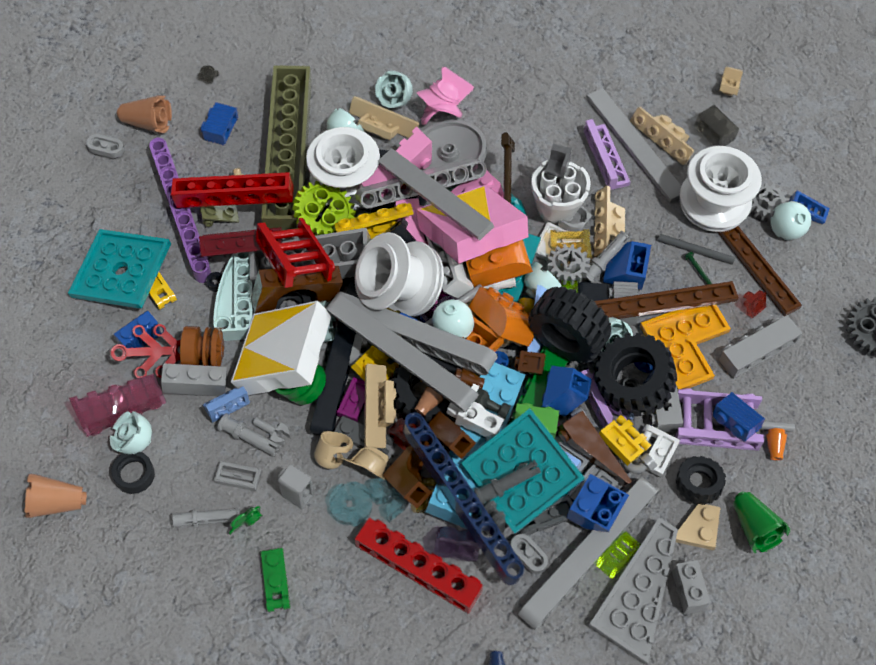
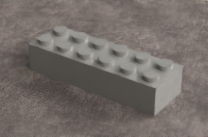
M367 228L315 236L329 258L333 260L334 265L339 266L342 279L355 277L359 256L371 240ZM300 239L282 241V243L300 241ZM306 248L287 250L283 252L287 255L305 253L308 251ZM262 251L250 252V281L254 286L259 270L273 269ZM314 260L291 263L294 267L316 264Z

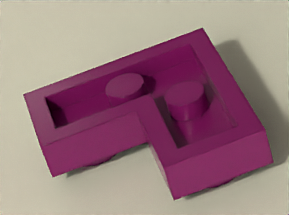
M353 377L337 411V416H344L357 422L365 405V381Z

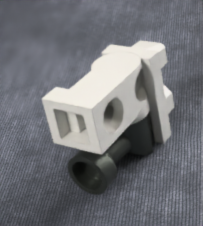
M473 384L472 389L479 396L467 412L450 403L447 414L456 418L455 424L485 436V440L489 441L499 433L511 405L507 403L499 405L490 399L489 393L486 390L480 389L478 385ZM486 409H487V410H490V411H492V412L498 413V414L495 415V414H493V413H490V412L486 411Z

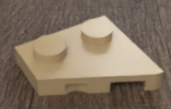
M698 504L679 528L675 542L714 550L716 548L721 507Z

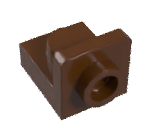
M521 351L520 357L516 356L515 369H518V372L523 374L543 376L546 354Z

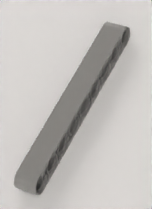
M338 292L421 352L480 375H487L498 357L488 347L386 308L383 310L369 309L359 298L344 292Z
M337 293L325 308L333 317L462 411L467 412L479 396L470 386L340 293Z
M641 477L627 492L629 497L610 531L593 530L525 604L518 616L534 630H537L654 500L659 490L645 478Z

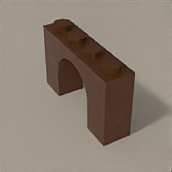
M335 266L331 281H327L322 272L296 275L293 279V287L287 288L283 286L274 269L259 270L251 294L254 314L275 310L278 300L283 295L300 289L310 290L309 294L312 302L326 301V303H330L340 291L343 283L339 266Z
M441 411L428 424L444 449L452 450L461 459L476 444L469 435ZM427 441L420 442L424 446H430ZM409 445L383 474V477L418 509L432 492L420 479L423 462L412 446Z

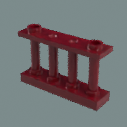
M269 228V230H272V232L281 231L282 228ZM256 230L199 236L201 257L262 251L256 242ZM276 239V241L282 243L283 239Z

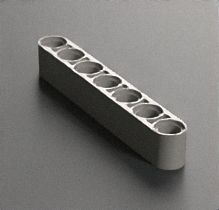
M468 158L424 170L423 172L435 181L437 176L442 173V179L438 183L444 187H449L483 177L487 167L484 162L476 158ZM478 164L477 170L473 172V166ZM460 169V174L455 177V171ZM395 178L362 187L356 191L355 198L363 207L373 208L419 194L407 185L406 189L400 192V187L404 183ZM388 188L387 195L382 197V191ZM369 193V200L363 202L364 195Z

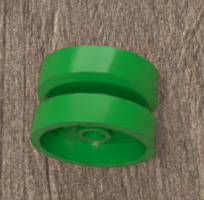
M317 364L312 385L289 389L279 388L275 389V391L295 404H310L319 397L326 384L324 368Z

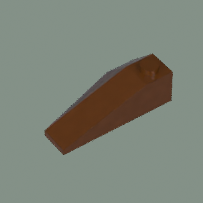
M583 410L570 416L557 427L559 430L558 435L562 441L567 442L569 446L589 459L600 470L602 469L618 481L621 486L632 482Z

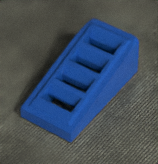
M798 190L790 197L789 202L795 201L806 206L811 214L812 221L821 224L825 223L830 208Z

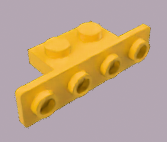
M400 203L396 207L382 208L371 214L363 213L356 218L341 219L335 223L336 232L367 228L370 238L373 239L395 224V219L413 215L414 212L411 203Z

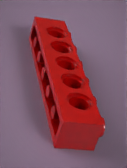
M290 172L173 178L171 196L177 208L293 202L294 186Z
M371 518L367 520L355 538L356 547L469 614L482 593L483 585L478 578L472 575H465L454 564L448 565L443 562V559L438 554L428 553L422 545L415 541L411 543L399 531L394 530L393 532L386 528V524L378 519L374 521ZM379 538H385L388 540V542L383 545L378 544L376 541ZM398 549H404L407 553L399 556L395 552ZM422 560L425 562V565L417 567L414 565V562ZM440 571L445 576L437 579L433 576V573ZM454 583H461L463 589L455 590L452 588V585Z

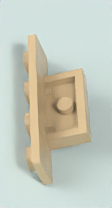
M354 96L352 98L349 112L360 117L358 125L360 124L366 132H372L383 139L391 140L396 134L410 138L413 135L412 130L415 127H419V122L359 97Z
M638 107L630 123L679 163L685 165L694 153V149L686 144L690 136L685 133L683 128L673 124L668 116L660 115L653 117L642 107Z
M607 185L595 194V257H598L610 244V240H614L620 231L625 232V208L610 202V186Z
M367 364L365 366V447L384 449L386 447V427L393 424L396 418V410L394 409L396 389L394 388V381L386 380L385 365Z

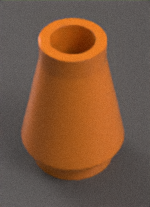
M781 428L768 429L766 439L770 459L783 460L787 434Z

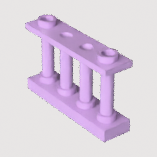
M689 388L678 390L679 401L683 403V427H679L675 438L680 440L679 444L760 450L764 443L763 434L755 433L743 442L742 439L735 437L726 426L725 431L713 429L712 405L716 406L728 394L693 391ZM735 394L753 409H758L762 401V396ZM691 404L704 405V429H694L692 427Z

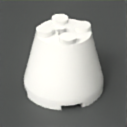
M546 160L533 173L531 189L538 213L546 224L547 222L558 224L561 220L569 222L588 197L591 185L589 174L584 167H579L569 162L564 179L545 173L549 160Z

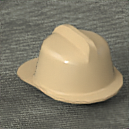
M374 447L362 448L351 460L340 457L343 460L364 467L386 480L383 477V472L389 457L379 449Z

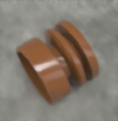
M185 326L182 331L180 344L181 364L200 365L202 361L203 366L221 367L224 357L222 328L215 327L212 332L211 327H206L202 336L200 327Z

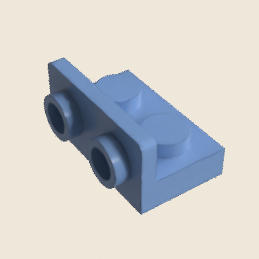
M243 386L239 389L236 387L205 403L203 406L213 423L221 419L224 414H230L250 404L248 393Z

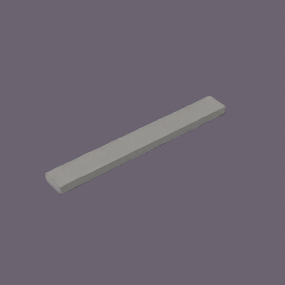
M601 88L588 94L587 100L667 201L671 203L679 199L680 183L606 91Z
M391 148L378 160L380 166L479 241L494 228L491 221Z

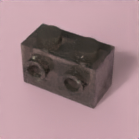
M715 105L698 114L694 125L697 131L702 133L714 146L728 145L736 139L739 128Z

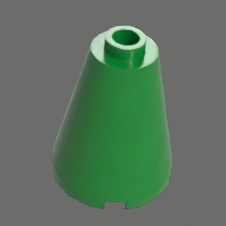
M740 492L735 496L733 505L748 544L754 553H757L756 550L764 553L773 549L783 541L781 537L784 534L789 535L790 527L751 492Z

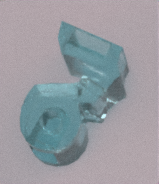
M382 478L372 480L369 486L371 499L376 505L390 503L386 506V518L390 522L406 510V503L403 500V496L396 492L394 488L388 489L386 480Z

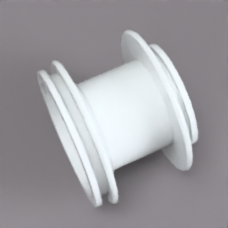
M351 127L333 128L319 134L309 145L306 154L307 167L310 171L309 182L314 186L315 181H318L320 185L323 183L334 188L338 187L340 192L347 191L345 197H352L349 203H355L353 209L357 211L364 208L356 201L355 194L359 189V184L369 179L379 165L380 153L376 142L367 133ZM364 196L363 202L368 201V199ZM330 198L326 205H329L333 199Z
M712 146L699 151L690 160L687 170L688 177L680 188L681 209L693 224L708 231L723 232L737 227L749 215L752 208V199L755 198L761 187L762 177L757 164L747 154L732 147Z
M389 232L379 234L368 242L359 256L355 269L356 292L360 301L366 307L373 310H383L389 307L393 312L399 314L402 312L411 317L424 314L435 304L444 281L443 263L439 254L433 248L419 241L405 243L400 236Z

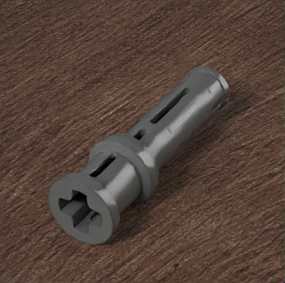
M533 460V462L501 479L493 478L489 484L481 488L476 487L474 490L482 505L485 506L486 502L498 496L502 497L505 494L504 491L540 474L541 470L537 467L536 461Z

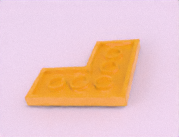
M717 305L671 311L640 324L645 337L648 334L654 336L656 341L661 340L665 347L670 350L677 372V381L675 382L677 390L692 388L714 379L715 375L697 345L730 332L731 328Z

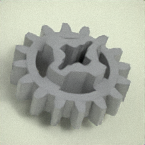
M765 182L764 186L761 185L755 198L752 199L750 212L754 211V217L760 215L761 220L768 218L770 222L775 212L773 211L774 208L781 203L789 202L790 198H785L787 192H781L782 187L775 188L774 183L772 186H769Z
M564 244L562 249L556 246V250H551L550 256L547 259V270L553 276H556L558 281L560 279L563 280L564 285L567 281L574 285V280L580 283L582 277H587V273L590 270V258H586L587 252L581 253V247L574 249V244L570 248Z

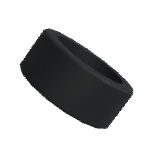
M143 452L135 454L123 453L114 460L111 467V476L116 486L122 492L137 494L146 490L152 484L155 477V469L149 457ZM131 462H141L146 468L145 475L136 482H124L120 476L121 470Z

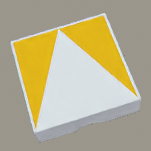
M318 301L253 314L231 383L238 389L244 386L248 395L270 392L279 388L289 389L312 385L319 361L320 349L325 340L332 314Z

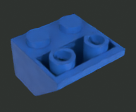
M634 241L627 242L606 265L603 282L613 284V281L637 282L638 289L642 290L646 278L651 245Z
M551 366L550 372L547 375L546 391L542 397V407H552L554 410H559L560 416H567L588 399L592 379L574 368Z
M590 474L570 507L567 519L585 529L609 532L629 495Z

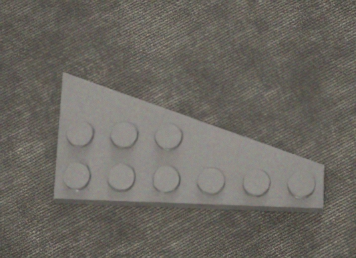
M660 517L589 624V627L646 665H648L650 651L678 532L677 528Z

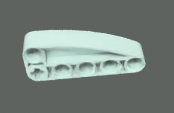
M250 252L233 253L219 283L213 324L214 328L227 327L222 330L224 341L245 340L254 314L251 300L254 286L250 281Z

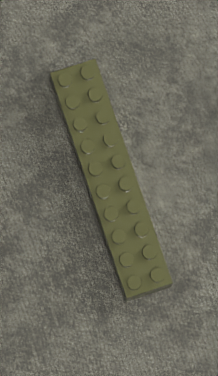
M273 66L265 174L290 172L294 186V200L297 192L301 191L302 186H305L311 70L310 66ZM294 203L262 204V223L265 222L268 228L281 227L282 230L298 228V224H296L298 218L293 217L295 211L292 210Z

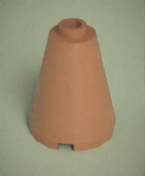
M158 95L121 104L117 109V116L123 123L157 133H166L170 127L167 126L168 120L171 121L172 109L169 100H165V96Z
M29 474L27 482L30 483L28 489H26L25 518L79 510L82 505H86L87 492H83V487L36 474Z

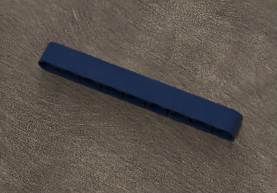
M418 413L408 414L403 425L404 436L500 579L507 585L516 584L523 575V563L425 419ZM409 424H416L418 428H411ZM427 441L430 446H424L420 442ZM432 459H439L442 461V464H436ZM450 476L454 479V482H448L444 477ZM462 494L467 500H460L457 498V495ZM474 512L479 516V518L473 519L470 517L469 513ZM481 531H488L492 537H484ZM494 550H501L504 553V556H497ZM508 568L514 569V570L516 571L517 575H516V576L510 575V574L508 573L507 569H508Z

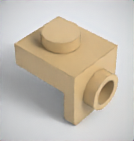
M725 67L719 91L726 95H737L743 71Z

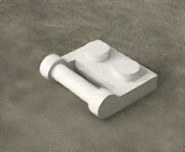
M646 424L642 430L643 434L647 437L646 440L649 441L650 437L656 438L649 455L656 462L657 467L651 472L662 477L680 440ZM641 455L637 459H635L632 462V464H640L641 461L639 460V458L641 457Z

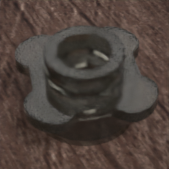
M205 65L200 69L197 77L199 80H204L207 84H211L214 78L219 76V72L214 67Z

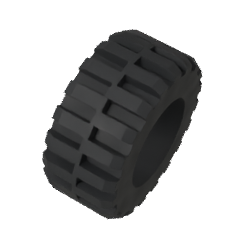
M557 286L547 289L528 316L530 329L534 332V336L541 341L540 343L548 347L551 352L558 354L559 357L567 358L571 362L587 363L593 361L611 336V323L608 316L604 314L603 309L598 307L592 299L586 298V295L579 294L576 290L567 289L566 287L558 288Z
M631 333L624 334L625 337L621 339L619 337L614 338L612 344L607 343L604 346L605 351H601L598 354V361L594 365V378L606 404L610 405L616 412L621 410L622 414L627 416L630 413H633L634 416H641L643 412H646L648 415L653 413L652 410L655 408L661 409L663 402H668L672 398L670 392H675L677 372L670 350L665 347L661 340L656 341L654 336L648 334L644 337L643 333H636L635 336H631ZM645 362L655 368L651 379L641 386L626 387L617 382L620 371L631 363Z
M424 353L453 375L457 368L462 369V367ZM399 365V368H395L391 381H394V388L396 389L394 409L396 413H399V418L404 422L408 414L418 413L414 408L417 406L419 399L413 395L411 389L420 379ZM446 398L425 416H422L427 424H429L441 411L452 422L455 423L456 418L447 414V409L451 402ZM409 424L411 428L417 426L416 424Z

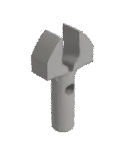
M258 417L253 420V424L271 435L269 440L276 444H285V440L278 437L277 434L283 433L290 438L288 427L283 423L274 427Z

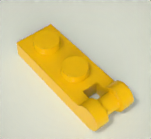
M158 272L149 295L157 308L161 310L165 307V304L177 301V298L160 272ZM165 292L166 295L162 298L158 296L161 293Z

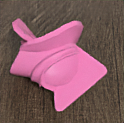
M442 67V79L437 80L435 83L433 82L429 89L416 92L426 102V109L421 118V124L425 126L429 119L438 111L447 112L461 118L463 114L457 105L473 90V85L448 68Z

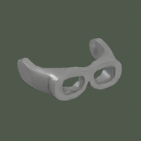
M581 206L577 212L582 215L584 222L570 224L561 220L558 225L564 230L580 235L590 223L593 215Z

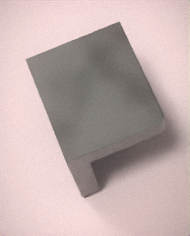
M553 143L545 173L564 179L571 159L572 149Z

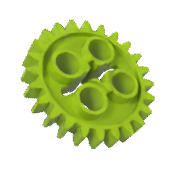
M315 181L314 186L309 182L307 187L302 186L301 191L297 192L293 200L292 210L295 211L293 217L298 218L296 224H298L299 218H303L307 225L310 226L311 231L315 233V236L336 233L335 223L344 218H355L356 210L353 209L355 203H349L352 197H345L347 191L340 192V188L327 186L323 183L320 185L318 181ZM330 198L333 199L332 202L329 204L328 209H326L323 213L319 222H316L315 220L318 218L320 212L323 211L328 200Z

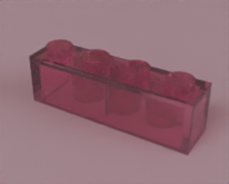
M154 374L127 381L126 386H109L108 390L97 394L96 390L87 393L88 397L78 399L77 396L69 398L87 437L97 435L102 430L113 427L118 418L125 412L132 413L134 411L142 415V413L151 409H158L162 404L166 403Z

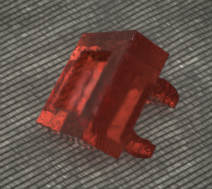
M759 290L753 294L748 291L743 295V298L747 299L743 302V305L747 308L748 316L754 318L766 308L765 292Z

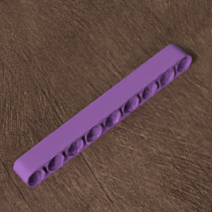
M163 138L152 139L149 144L152 157L191 270L197 282L206 283L207 276L212 272L207 256L201 257L199 233L190 208H177L171 196L172 179L179 177L167 143Z

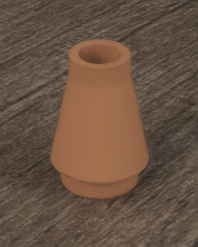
M426 387L414 409L420 415L425 416L443 401V396L431 387Z

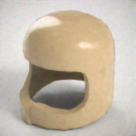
M323 432L317 443L314 458L321 467L336 469L344 461L340 458L343 457L341 453L350 451L353 447V441L343 433ZM343 442L347 444V446L340 447Z

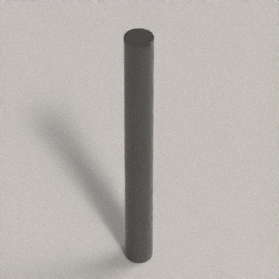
M661 233L658 239L660 242L733 264L735 260L734 256Z

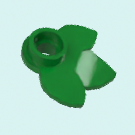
M251 507L245 513L233 519L229 525L232 528L229 531V535L237 531L245 523L250 527L263 516L260 513L261 507Z

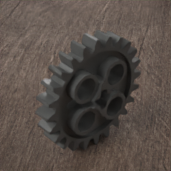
M874 297L872 302L866 298L864 303L859 301L857 306L854 305L847 316L846 324L849 326L846 331L851 332L849 339L855 338L853 345L860 344V351L867 349V355L874 352L876 358V297Z

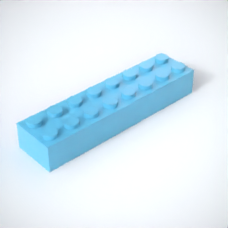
M495 362L487 375H480V377L485 378L482 389L489 393L491 400L499 405L503 403L511 405L500 431H502L507 425L525 374ZM486 409V411H488V412H490V413H493V414H495V415L498 414V413H495V412H492V411ZM461 425L460 428L476 444L463 459L452 450H450L448 455L475 493L474 488L480 487L461 462L488 441L485 440V436L468 430ZM444 477L446 481L454 482L452 477ZM436 484L425 512L466 529ZM457 495L458 499L467 500L464 495Z

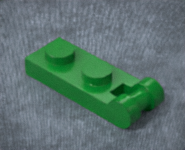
M279 548L261 551L267 611L273 612L278 608L290 609L284 550ZM282 594V599H273L274 595Z

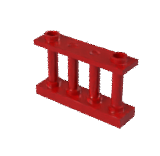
M299 218L298 228L274 232L269 230L265 222L257 223L256 242L285 288L293 287V279L296 275L322 272L326 280L331 281L332 272L335 270L334 262L329 258L311 231L310 226L307 225L303 218ZM299 237L300 241L285 243L276 241V239ZM306 248L308 251L305 253L287 255L283 252L287 250ZM314 260L316 263L299 267L291 265L294 262Z

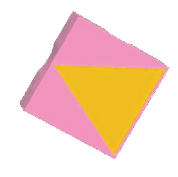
M486 185L456 195L493 223L494 228L480 241L432 204L417 209L419 230L433 242L439 244L457 263L465 262L490 250L528 238L527 216Z

